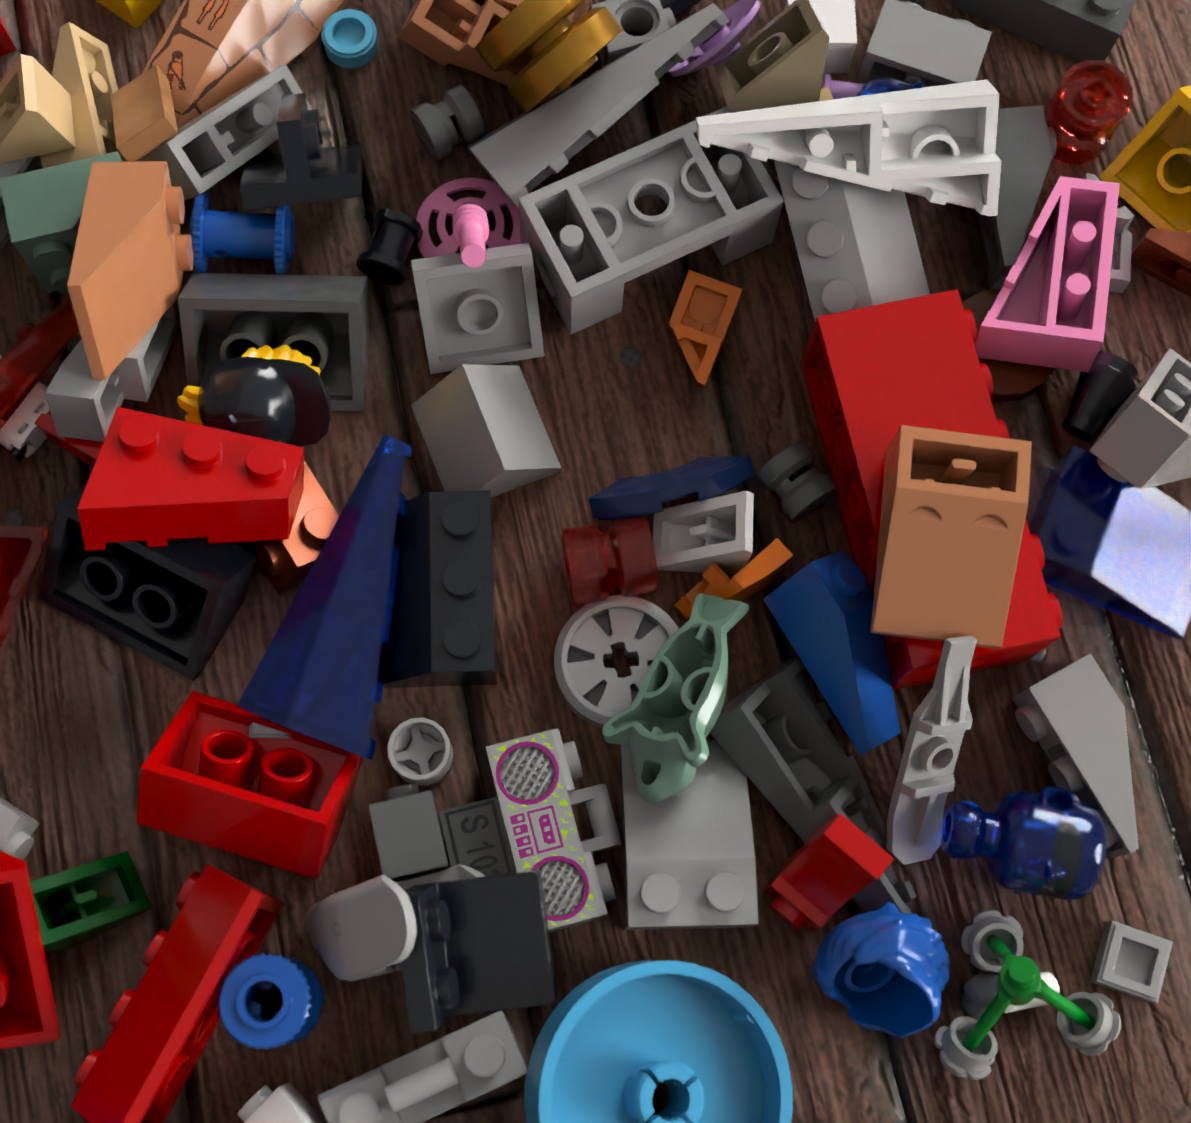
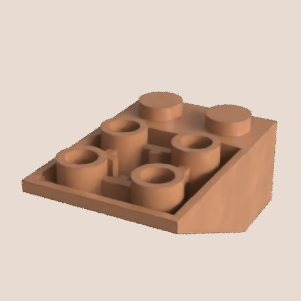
M905 425L900 426L886 449L871 633L945 642L947 638L972 635L977 640V647L1002 648L1028 508L1032 441Z

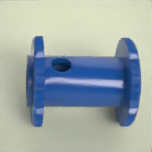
M203 192L195 197L190 216L189 234L192 238L193 265L198 273H207L211 257L274 261L276 274L288 275L290 262L293 260L295 244V223L291 212V205L277 207L276 214L216 211L211 209L207 192Z
M262 953L258 957L252 955L250 959H244L241 964H236L235 969L230 970L229 976L224 978V984L220 987L221 993L218 995L220 1001L217 1005L220 1010L218 1016L222 1018L221 1025L226 1027V1033H230L232 1039H237L240 1045L245 1044L248 1048L254 1047L256 1050L261 1048L268 1050L270 1047L277 1048L278 1046L282 1048L286 1044L291 1046L294 1041L300 1042L302 1037H307L308 1032L313 1031L314 1025L319 1023L318 1017L322 1015L321 1009L324 1007L322 1002L325 997L322 994L323 987L320 985V979L316 978V972L311 971L310 966H305L303 961H297L295 957L291 959L286 955L284 957L281 955L275 957L272 953L267 956ZM278 986L283 997L282 1009L271 1018L266 1014V1005L262 1003L266 990H274Z

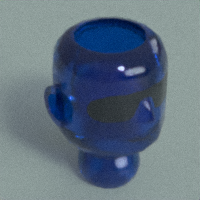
M1044 787L1041 793L1017 791L1005 795L996 805L994 813L983 811L976 803L964 800L950 804L942 824L941 847L944 853L955 860H971L977 856L987 858L988 871L993 880L1002 888L1013 891L1014 894L1026 893L1059 900H1079L1087 897L1094 890L1101 877L1106 854V828L1101 815L1090 804L1080 801L1076 795L1065 789Z

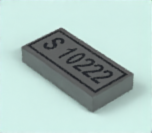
M498 796L438 811L451 867L458 864L466 865L478 870L484 876L517 872Z

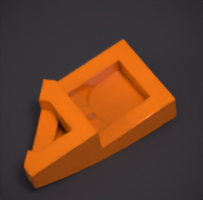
M689 270L669 321V327L696 383L706 387L743 289Z

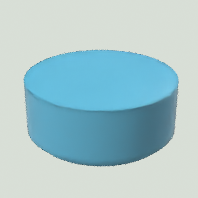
M353 9L341 10L331 15L323 25L322 40L328 58L336 65L344 68H358L366 65L375 57L379 47L375 23L367 14Z

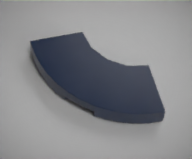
M751 456L700 457L683 466L664 472L621 478L589 498L592 516L598 520L638 517L663 512L662 504L671 500L697 496V500L700 502L715 497L751 479L754 475Z

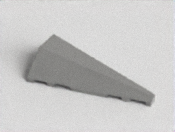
M712 3L535 106L529 112L523 113L467 146V148L490 178L518 208V198L529 194L530 191L551 174L555 175L569 164V159L603 134L659 84L658 79L678 62L682 63L696 52L695 49L716 31L723 28L729 23V20Z

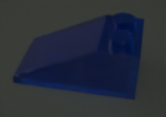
M1073 445L1052 467L1029 526L1030 534H1036L1039 537L1044 550L1045 564L1041 571L1045 583L1174 638H1183L1191 617V511L1155 486L1139 490L1129 481L1123 483L1113 479L1099 466L1097 462L1098 457Z

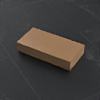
M154 65L110 95L116 148L128 162H136L177 134L178 129L169 79L157 65Z

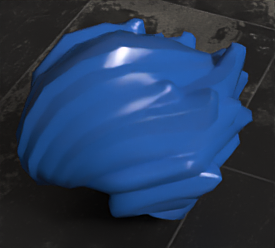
M887 902L879 910L856 915L836 925L823 939L814 960L813 976L824 995L846 1005L848 1016L852 1021L865 1029L883 1031L895 1037L904 1038L930 1027L938 1019L941 1006V992L949 980V957L944 943L941 941L942 935L932 929L931 921L928 918L919 917L917 914L901 913L895 904Z

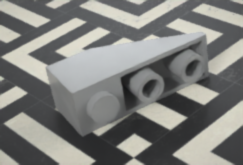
M1090 653L1027 688L1012 698L1018 708L1015 711V715L1022 731L1031 741H1038L1051 761L1048 764V770L1052 780L1063 794L1073 797L1084 817L1081 819V823L1087 837L1097 849L1105 850L1110 858L1130 854L1139 849L1125 707Z

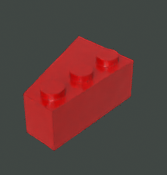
M117 407L77 508L85 551L106 550V543L146 541L147 547L168 546L167 539L208 537V544L289 539L304 491V447Z

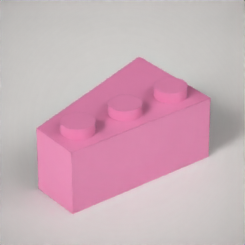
M1059 177L1019 257L1008 273L992 308L988 311L981 324L975 342L978 358L1089 372L1104 342L1120 183Z

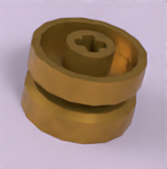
M524 0L489 31L474 49L492 72L504 71L523 55L529 58L530 62L510 80L508 92L524 112L527 113L552 91L555 90L557 94L579 77L598 60L596 54L623 31L606 7H595L572 24L567 17L585 0Z

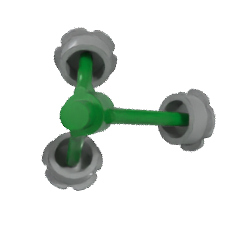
M984 910L974 916L971 926L968 925L964 928L961 936V945L963 951L970 954V961L975 967L984 971L999 972L997 978L998 993L978 1020L968 1016L958 1017L952 1021L949 1027L942 1026L938 1029L934 1042L935 1046L941 1049L940 1060L949 1072L958 1077L980 1080L990 1074V1065L994 1063L998 1051L997 1040L990 1029L1010 1004L1022 1006L1031 1002L1033 998H1037L1058 1010L1057 1026L1064 1042L1071 1049L1079 1048L1080 1052L1086 1056L1103 1053L1106 1051L1108 1044L1118 1037L1121 1029L1120 1015L1113 1011L1114 1004L1112 1000L1104 994L1077 992L1065 998L1049 987L1041 979V973L1037 965L1030 958L1022 956L1023 930L1020 923L1011 915L1002 916L997 910Z

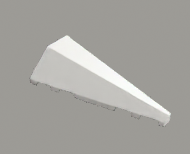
M988 79L696 117L697 136L700 146L709 148L711 144L744 152L750 158L767 162V159L797 165L803 171L888 192L894 189L925 197L932 203L946 205L947 202L975 209L979 214L985 216L998 215L1002 161L995 153L1000 94Z

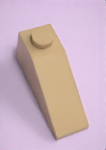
M68 22L60 27L52 76L71 95L76 148L40 155L42 168L118 151L115 142L110 95L116 92L118 87L108 45ZM119 152L123 162H128L124 158V156Z

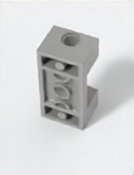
M726 106L706 116L732 112ZM696 120L518 198L521 243L529 242L533 256V265L570 335L622 312L624 283L709 244H711L722 266L771 244L784 200L761 160L750 158L744 152L711 144L709 148L700 146L698 143ZM644 195H656L664 200L667 209L659 215L648 216L638 211L634 203Z

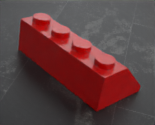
M206 864L201 874L195 871L190 875L177 897L176 906L181 908L169 932L162 929L152 940L144 955L142 963L148 969L135 991L131 988L126 990L110 1015L109 1024L115 1028L102 1051L96 1048L88 1055L76 1075L74 1085L80 1087V1090L71 1106L89 1123H165L222 1019L218 1016L220 1010L217 1005L220 1002L218 995L221 993L220 987L224 984V978L229 976V971L234 970L236 964H241L244 959H250L252 955H257L285 904L284 902L210 864Z

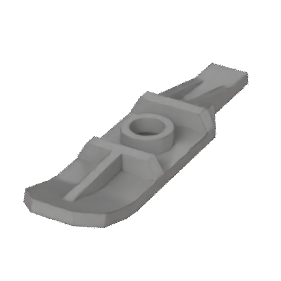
M972 635L945 639L933 688L913 713L887 819L886 850L898 862L904 865L931 859L942 844L943 813L947 794L954 790L955 778L953 772L964 732L971 729L973 721L968 703L970 666L977 640Z

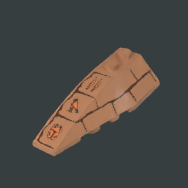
M184 0L154 50L143 73L157 65L169 79L178 129L280 65L289 64L298 55L302 58L307 56L322 40V28L326 20L334 13L343 10L349 0Z

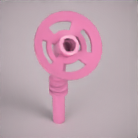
M461 178L443 184L425 199L416 217V221L421 224V229L423 230L421 240L417 242L418 249L423 258L455 254L460 250L462 262L468 267L476 268L481 266L486 260V247L495 248L521 244L519 207L517 208L495 182L487 179ZM464 190L486 192L483 199L466 197L454 202L449 197L453 193ZM503 206L507 207L513 221L510 241L503 237L505 222L500 209ZM490 212L493 213L496 220L494 232L489 230L487 214ZM432 213H438L437 232L442 243L437 248L434 246L429 235V222ZM448 216L453 217V234L450 236L445 228Z

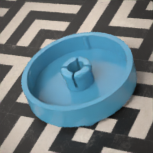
M664 960L628 962L610 967L583 981L557 1005L538 1035L527 1068L524 1092L526 1123H791L793 1111L791 1072L784 1047L773 1023L755 999L737 983L723 974L694 963ZM653 1081H665L669 1089L668 1104L663 1111L654 1115L655 1110L652 1104V1096L657 1085Z

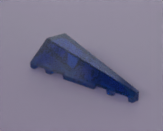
M385 434L237 705L281 726L371 760L376 748V741L370 737L374 702H381L383 684L377 680L382 642L389 641L399 550L394 546L397 514L404 513L406 497L400 492L404 457H411L412 447Z

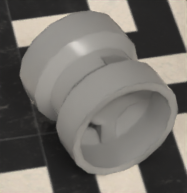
M424 717L411 718L399 724L391 733L387 745L388 758L399 777L406 783L418 784L419 788L432 787L442 782L450 773L454 762L453 747L445 730L438 723Z

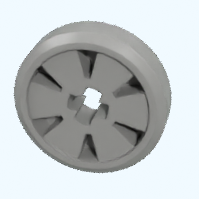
M616 595L603 597L580 608L562 628L554 652L555 679L564 701L580 718L594 726L603 728L609 719L627 709L635 701L645 674L656 654L664 643L679 629L676 623L655 604L633 596ZM617 648L623 649L627 658H636L638 666H630L629 676L625 678L618 677L615 668H605L603 660L612 659V650Z

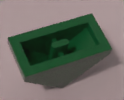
M128 851L30 881L44 952L65 953L152 908Z

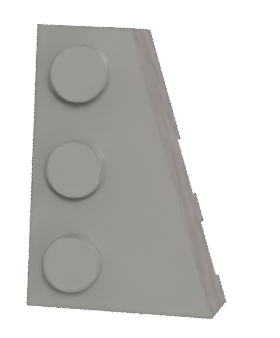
M1171 348L1167 350L1140 381L1136 389L1120 406L1090 449V452L1098 457L1097 462L1099 466L1110 477L1123 483L1129 481L1139 490L1191 478V363Z

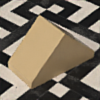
M20 54L0 82V164L76 148L71 95L33 56Z

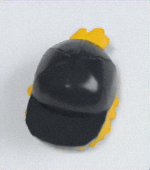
M286 344L275 349L268 345L258 349L252 347L241 357L222 361L210 372L201 387L188 385L184 387L182 395L177 397L179 406L188 413L184 417L186 422L295 446L318 443L328 433L331 421V400L327 387L320 377V368L310 366L312 363L311 357L303 355L298 350L291 349Z

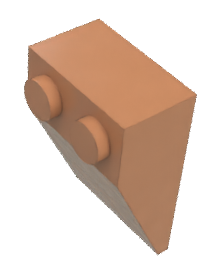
M167 161L92 162L67 287L93 380H106L176 301L181 294L183 272L192 271L193 269L192 238L190 234H181L179 225L183 224L185 215L183 191L180 186L172 187Z

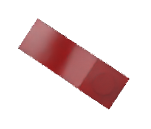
M840 813L821 825L807 843L791 855L767 884L764 890L774 898L769 907L781 920L796 931H799L803 925L811 931L821 929L827 920L849 899L867 885L878 880L894 858Z

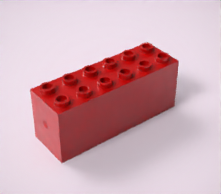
M958 289L818 316L800 361L829 473L839 487L835 495L853 562L863 572L866 585L873 596L886 449L900 426L905 425L1010 439L1004 421L996 419L991 402L993 396L991 372L985 363L980 364L974 345L977 338L976 322L971 310L963 308ZM1026 519L1002 648L993 649L975 646L970 674L1026 662L1061 637L1059 632L1063 621L1061 607L1057 597L1047 591L1041 571L1045 564L1044 550L1039 537L1036 534H1030ZM883 635L893 690L934 682L944 642Z

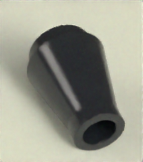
M1099 351L1089 372L1080 371L1068 414L1061 425L1062 428L1078 439L1093 442L1099 430L1136 389V384L1133 381L1138 374L1137 369L1131 363L1115 354Z

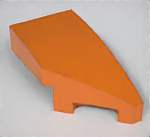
M776 538L731 579L716 563H713L702 574L703 580L681 597L674 605V608L687 620L690 619L694 599L698 593L715 595L716 597L723 598L724 601L729 599L742 601L781 575L787 569L794 555Z

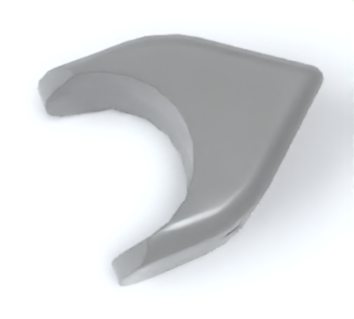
M460 864L439 872L399 882H394L383 874L332 894L310 906L304 916L306 933L324 963L339 981H356L402 971L401 962L409 956L414 948L417 935L413 906L408 894L404 890L418 884L483 877L484 875L476 869Z

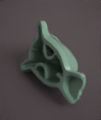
M698 593L694 599L689 621L678 629L660 648L645 674L635 701L627 709L604 724L602 734L605 742L629 745L632 769L636 780V790L646 801L658 803L669 796L685 791L692 783L697 767L707 760L709 748L706 737L713 729L721 713L727 690V632L746 615L749 610V604L733 599L724 601L723 598L716 597L715 595Z

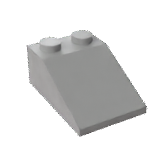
M706 740L709 748L708 758L701 766L697 767L695 777L687 789L677 795L669 796L658 803L646 801L637 792L629 745L620 744L625 930L750 928L759 924L756 858L747 775L716 740Z

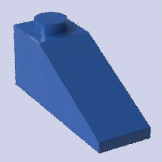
M845 550L810 562L763 598L857 751L860 755H863L894 738L901 731L884 638L882 634L871 633L874 596L866 585V579L861 569L850 560Z

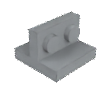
M529 242L486 249V260L481 266L476 268L466 266L462 262L461 253L411 260L430 374L454 371L461 364L492 365L545 356L533 256Z

